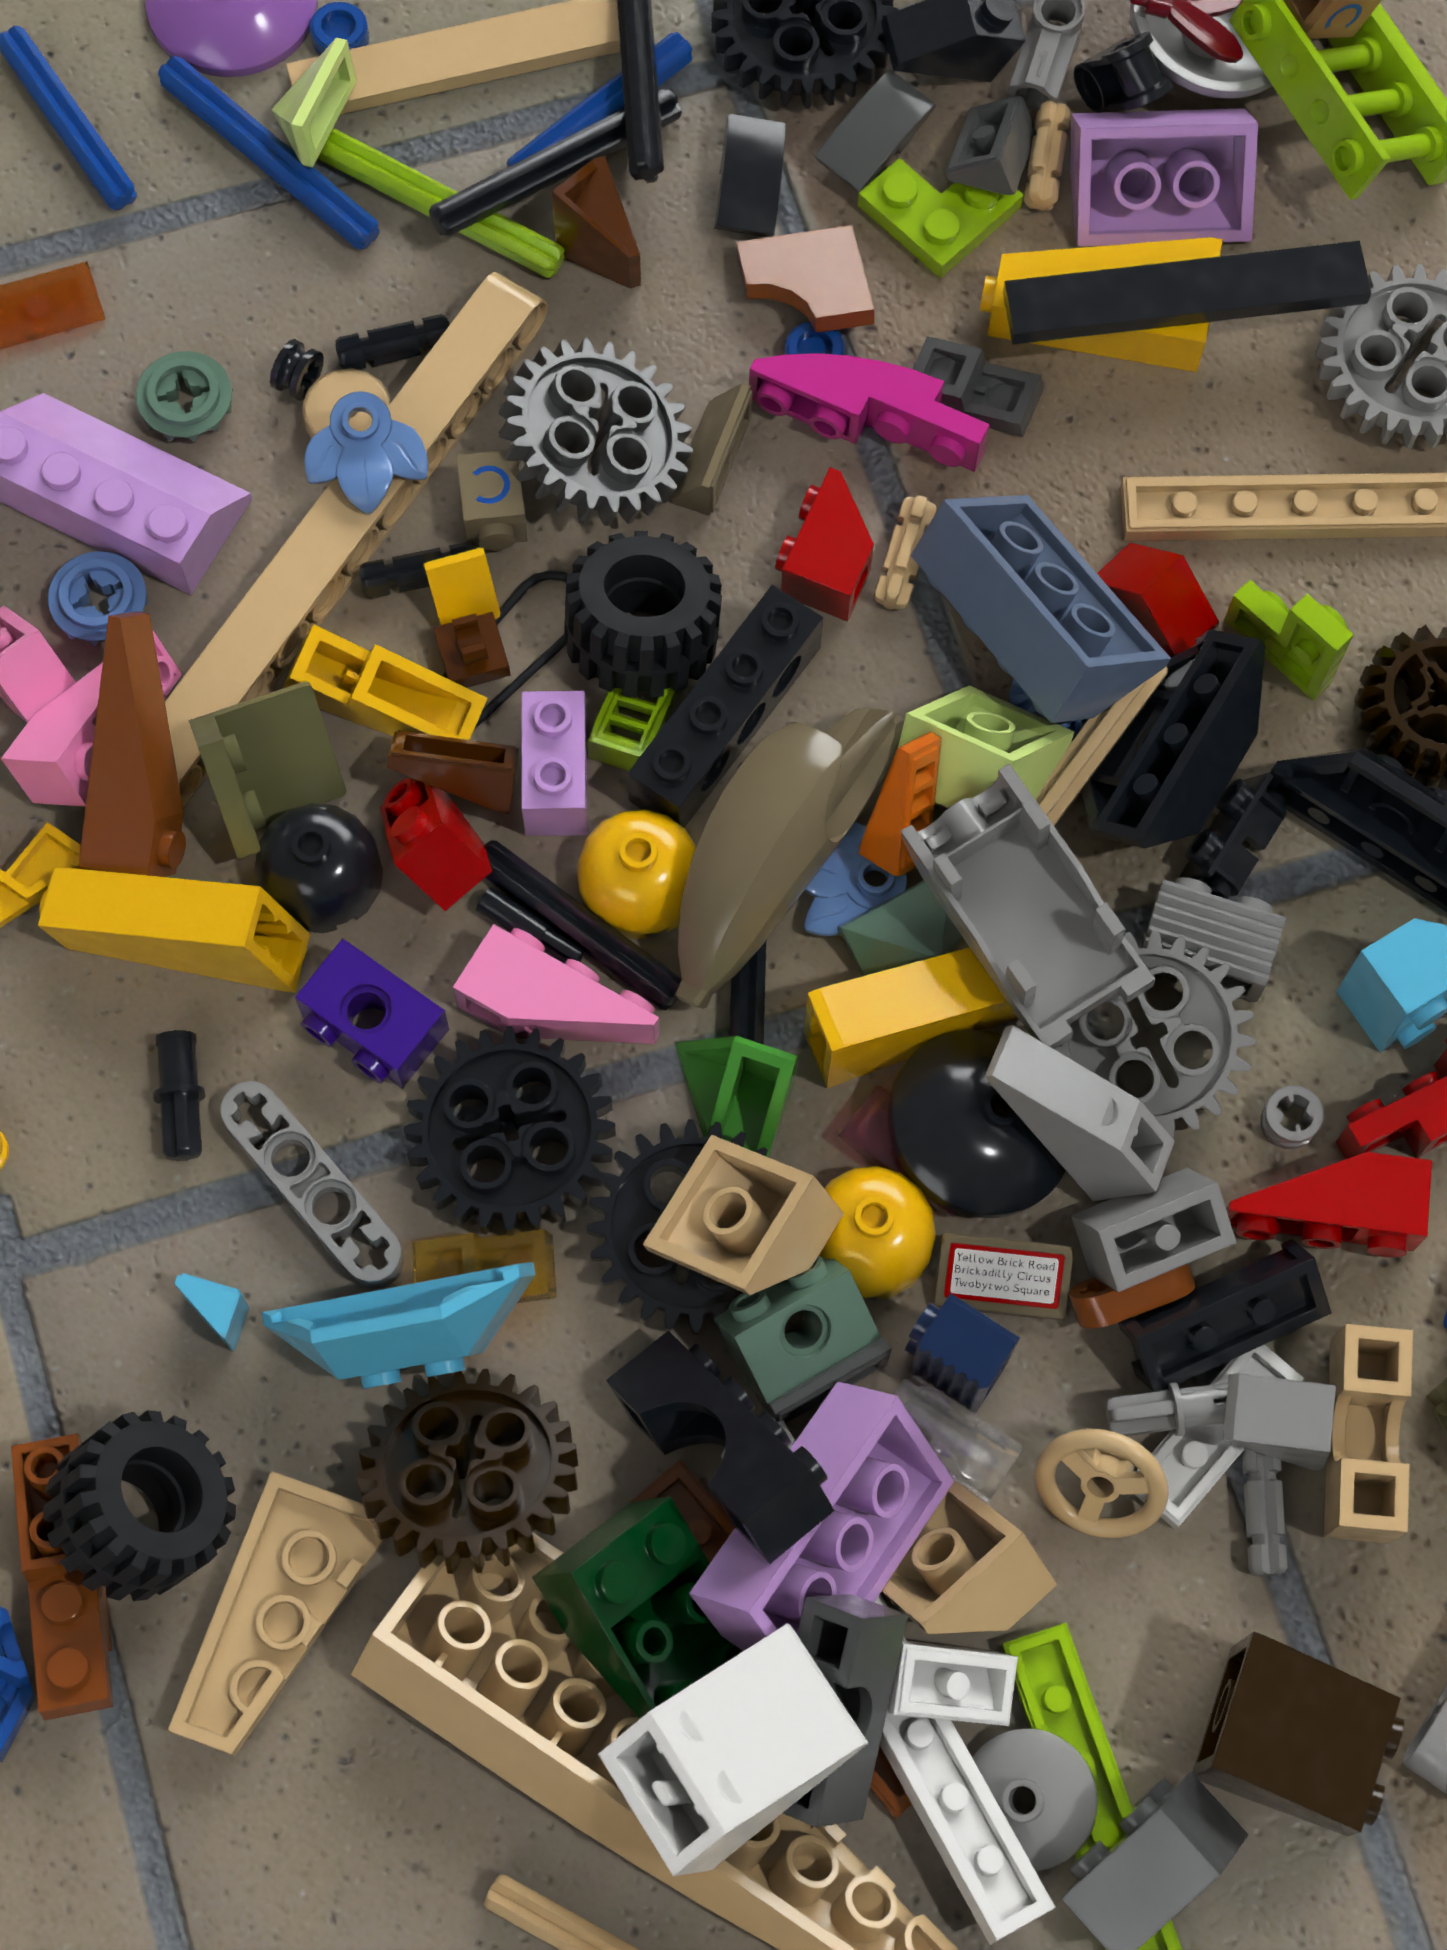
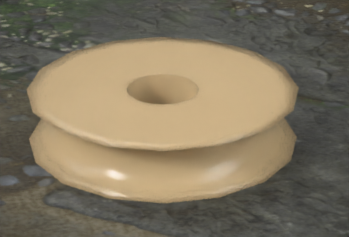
M352 368L333 370L319 377L306 392L302 404L306 431L312 438L329 426L330 415L334 405L339 399L349 393L362 391L374 394L387 407L391 403L389 393L382 382L368 372ZM357 412L354 417L349 419V425L356 431H365L371 426L373 420L369 414Z

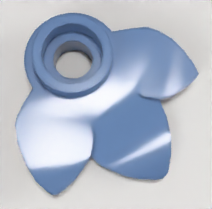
M360 391L349 393L339 399L332 409L330 425L311 438L305 452V470L308 482L311 484L330 482L338 478L340 487L347 499L363 513L371 514L385 498L392 483L393 475L408 480H425L428 475V458L422 439L415 429L392 420L388 407L379 397ZM357 412L369 414L373 420L371 426L365 431L352 429L349 425V419L353 414Z
M856 821L804 890L806 893L815 896L805 919L804 930L808 933L818 936L841 935L838 929L839 926L906 889V873L901 876H894L858 854L866 827ZM870 871H879L886 876L887 882L882 886L874 887L864 880V875Z

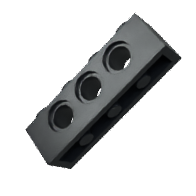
M771 585L628 772L629 801L640 809L668 815L685 828L821 648L823 617L779 588Z

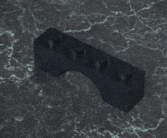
M667 1331L606 1381L632 1422L664 1455L696 1444H718L725 1446L722 1462L709 1482L708 1487L736 1530L771 1564L835 1511L820 1486L828 1477L817 1460L806 1448L801 1446L795 1452H792L787 1447L791 1444V1441L771 1414L764 1411L757 1417L751 1412L755 1409L752 1400L732 1377H728L723 1382L717 1378L721 1375L719 1369L697 1343L687 1349L671 1332Z

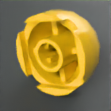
M647 809L621 811L601 821L586 838L577 864L579 894L584 901V906L630 939L647 938V934L659 933L665 929L669 932L679 927L681 901L691 860L696 850V846L686 829L668 815Z
M879 1166L853 1168L832 1179L824 1189L843 1211L844 1215L819 1256L824 1259H835L849 1269L864 1298L876 1297L875 1300L888 1299L912 1287L928 1268L936 1241L933 1210L921 1189L902 1173Z

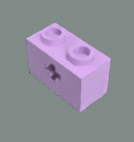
M585 691L522 692V815L525 836L588 835L587 714Z

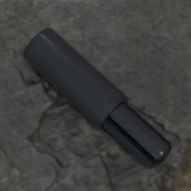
M490 887L478 902L476 911L511 933L513 928H518L531 934L545 946V952L564 964L568 959L581 962V958L584 956L583 949L553 931L550 924L496 889Z

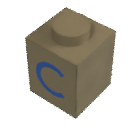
M508 449L456 455L466 541L472 542L475 547H481L486 550H503L511 547L514 543L528 541L521 481L517 478L520 473L519 461L506 460L505 454Z

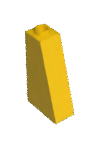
M1207 237L1002 254L998 277L986 275L979 311L991 313L987 336L1011 340L1003 296L1005 281L1220 257L1223 239ZM1209 322L1031 342V344L1197 372L1206 344Z
M54 867L49 887L43 893L39 907L40 919L38 926L66 949L296 993L311 935L261 886Z
M969 947L808 992L803 1032L828 1089L906 1060L922 1045L944 1033L964 1029L986 1030L1016 1019L1018 1016Z

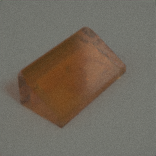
M88 261L0 285V349L106 319Z

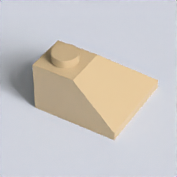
M711 1135L642 1245L654 1254L743 1293L752 1295L811 1269L844 1213L815 1176Z
M954 1480V1483L881 1591V1594L900 1611L908 1614V1617L927 1634L1008 1631L1057 1586V1583L1025 1534Z

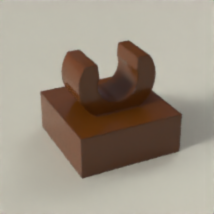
M493 612L478 616L476 613L452 619V623L433 628L447 679L468 688L511 676L509 663Z

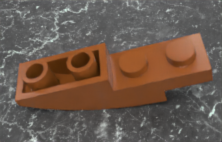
M78 1433L11 1446L21 1572L28 1581L38 1712L44 1721L113 1707L108 1652L113 1650L105 1586H100L95 1591H91L81 1584L84 1575L77 1568L69 1574L60 1563V1561L67 1557L61 1546L52 1549L47 1534L55 1529L54 1523L44 1521L43 1506L53 1499L45 1493L48 1481L58 1473L55 1467L60 1461L81 1444V1438Z

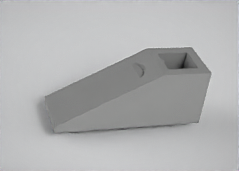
M1015 1026L1005 1027L985 1078L1091 1200L1099 1201L1156 1192L1175 1141L1141 1100Z

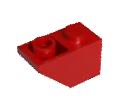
M829 467L821 486L811 485L809 487L798 517L804 523L797 538L790 535L785 538L775 563V570L782 572L781 590L804 605L848 622L871 572L874 543L841 471Z
M414 778L403 779L390 789L379 809L393 863L444 911H447L492 872L484 842L446 791Z

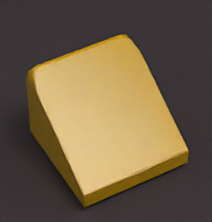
M477 548L424 563L440 625L452 623V619L474 613L478 616L493 612L495 620L500 617V608L484 548Z

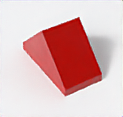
M1130 542L1097 573L1170 658L1196 646L1195 640L1209 629L1214 630L1218 626L1219 620L1184 555Z

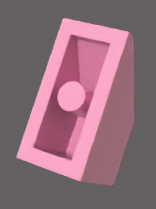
M3 605L0 608V697L12 712L28 723L36 712L75 684L76 681L41 632Z

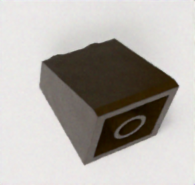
M1252 1632L1230 1649L1192 1773L1200 1782L1342 1835L1351 1836L1361 1833L1364 1823L1370 1826L1375 1823L1381 1809L1385 1787L1376 1783L1383 1757L1389 1759L1394 1757L1402 1737L1404 1719L1396 1717L1401 1698L1268 1636Z

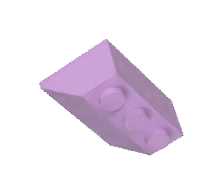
M1246 108L1071 113L1070 182L1077 247L1207 237L1223 239L1222 242L1252 241L1258 122Z

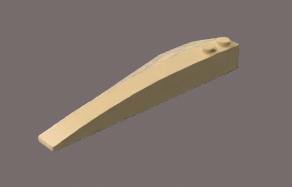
M489 1502L485 1503L486 1505L492 1506V1504H490ZM466 1508L460 1514L458 1519H461L465 1515ZM533 1533L535 1552L530 1554L521 1549L517 1544L509 1547L510 1565L506 1567L499 1562L495 1554L485 1556L483 1571L477 1574L472 1567L470 1558H461L453 1574H447L444 1556L437 1555L433 1562L425 1569L421 1567L371 1635L351 1673L360 1682L580 1831L703 1907L779 1950H959L926 1915L921 1914L916 1917L896 1897L893 1891L896 1885L877 1865L870 1870L842 1842L846 1837V1833L837 1824L816 1828L782 1813L713 1870L673 1876L598 1753L640 1718L566 1636L532 1577L563 1554L562 1551Z

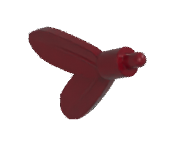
M1130 0L1132 4L1141 6V11L1144 14L1164 19L1168 16V19L1176 28L1217 60L1237 63L1242 59L1243 50L1237 38L1213 17L1232 12L1243 0Z

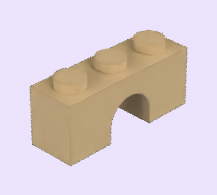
M1345 1324L1330 1340L1329 1385H1336L1331 1449L1326 1461L1324 1538L1391 1544L1408 1532L1410 1464L1400 1462L1399 1431L1403 1407L1411 1397L1413 1330Z

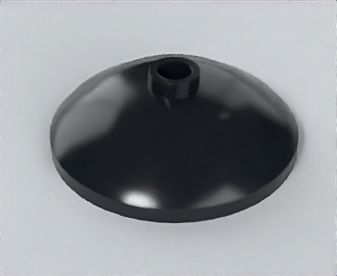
M964 1029L944 1033L922 1045L909 1057L898 1072L892 1085L888 1103V1125L891 1141L901 1165L925 1194L937 1203L960 1214L978 1218H1001L1021 1213L1043 1200L1058 1185L1066 1170L985 1078L1002 1034L980 1029ZM991 1101L998 1102L1004 1108L1005 1118L999 1117L993 1112Z

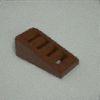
M398 730L394 732L387 768L483 807L510 814L519 748L510 745Z

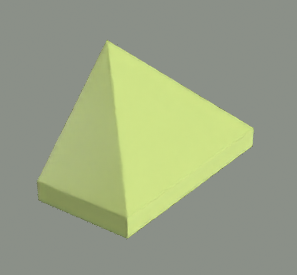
M336 37L271 109L299 161L304 166L313 168L357 82L346 39Z

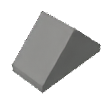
M1240 1373L1229 1374L1223 1441L1309 1470H1322L1331 1449L1336 1385Z

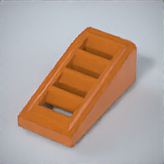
M933 732L924 734L897 748L859 846L860 851L858 854L894 876H901L916 867L903 842L901 831L911 824L916 831H920L933 823L941 737Z

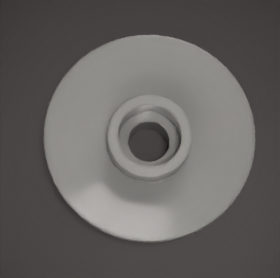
M1016 1729L1004 1732L990 1739L974 1754L972 1759L1035 1871L1060 1865L1082 1848L1095 1824L1098 1795L1091 1769L1075 1747L1061 1737L1047 1731ZM1021 1786L1030 1788L1036 1797V1805L1028 1814L1018 1812L1013 1805V1794Z

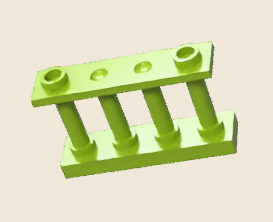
M1283 0L1242 1L1228 21L1349 200L1358 199L1384 166L1391 162L1411 159L1428 186L1445 183L1447 180V99L1381 3L1375 8L1354 37L1328 38L1334 48L1317 50ZM1350 70L1364 93L1347 95L1332 72ZM1380 114L1395 138L1378 140L1363 117Z

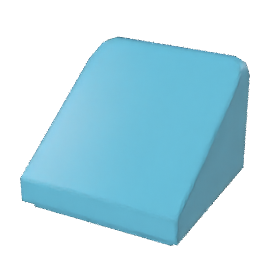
M185 1273L177 1275L174 1284L180 1293L231 1351H234L250 1308L240 1290Z

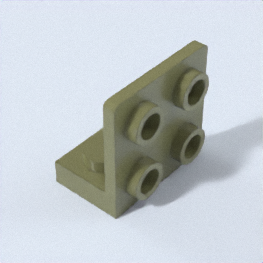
M307 681L189 720L238 859L260 852L261 847L255 829L266 826L267 822L277 819L289 809L310 803L323 804L343 797L346 794V787L313 688Z

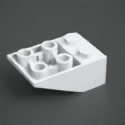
M786 1624L649 1711L598 1753L671 1874L679 1876L713 1870L865 1747L868 1742L792 1626Z

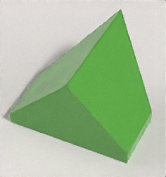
M739 1036L674 1042L703 1137L707 1138L714 1123L719 1122L722 1129L721 1139L731 1142L736 1135L743 1131L746 1133L744 1148L755 1152L765 1147L768 1149L766 1157H769L795 1084L798 1056Z

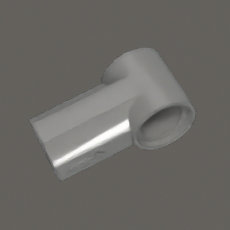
M1034 0L1032 17L1025 37L1026 41L1022 46L1008 89L1009 97L1023 96L1027 109L1038 112L1041 109V104L1049 100L1057 104L1072 56L1079 46L1085 11L1083 0ZM1048 21H1061L1066 25L1054 26L1048 23Z

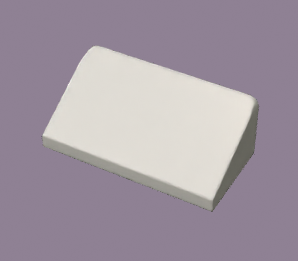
M903 1640L889 1700L888 1713L1009 1726L1018 1657L985 1649Z

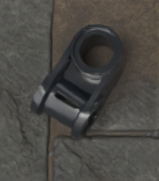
M1144 32L1131 38H1124L1074 68V82L1082 100L1091 110L1100 113L1102 111L1124 108L1126 111L1148 104L1173 89L1171 79L1163 78L1151 51L1150 45L1153 42V38L1150 32Z

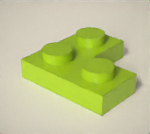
M899 157L858 193L857 206L941 279L1022 208L1024 195L1018 189L1013 195H1004L956 182L941 194Z
M1249 580L1233 595L1224 618V622L1239 635L1261 639L1265 646L1264 657L1313 701L1330 686L1354 636L1347 629V624L1343 617L1335 609L1325 604L1320 605L1308 593L1289 611L1287 605L1278 595L1268 590L1263 591L1252 580Z

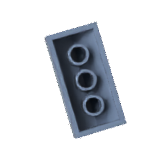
M1028 495L944 499L911 554V557L926 573L931 586L947 598L961 615L963 624L970 631L978 635L996 657L999 667L1015 679L1031 698L1035 710L1051 723L1096 717L1164 669L1171 659Z

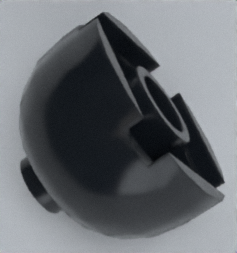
M310 803L289 809L270 823L259 841L261 849L257 853L255 861V874L258 886H261L308 932L327 933L337 930L336 925L347 923L354 917L358 920L368 912L380 893L383 867L375 838L357 816L336 805Z

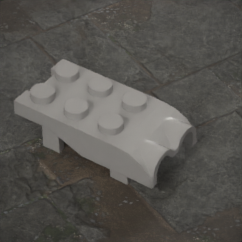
M1010 764L998 770L997 780L988 789L975 797L965 798L953 804L928 827L916 831L911 824L901 831L903 842L927 886L1032 1037L1056 1049L1072 1038L1073 1030L1069 1026L1072 1022L1109 999H1114L1121 995L1123 1000L1128 1003L1154 986L1155 978L1124 936V926L1107 902H1103L1081 863Z

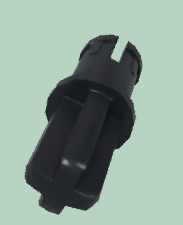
M186 1030L163 1032L158 1034L155 1039L156 1046L158 1047L159 1088L153 1092L154 1101L160 1104L163 1154L166 1159L188 1161L198 1158L202 1153L199 1102L206 1096L205 1089L198 1085L197 1035Z

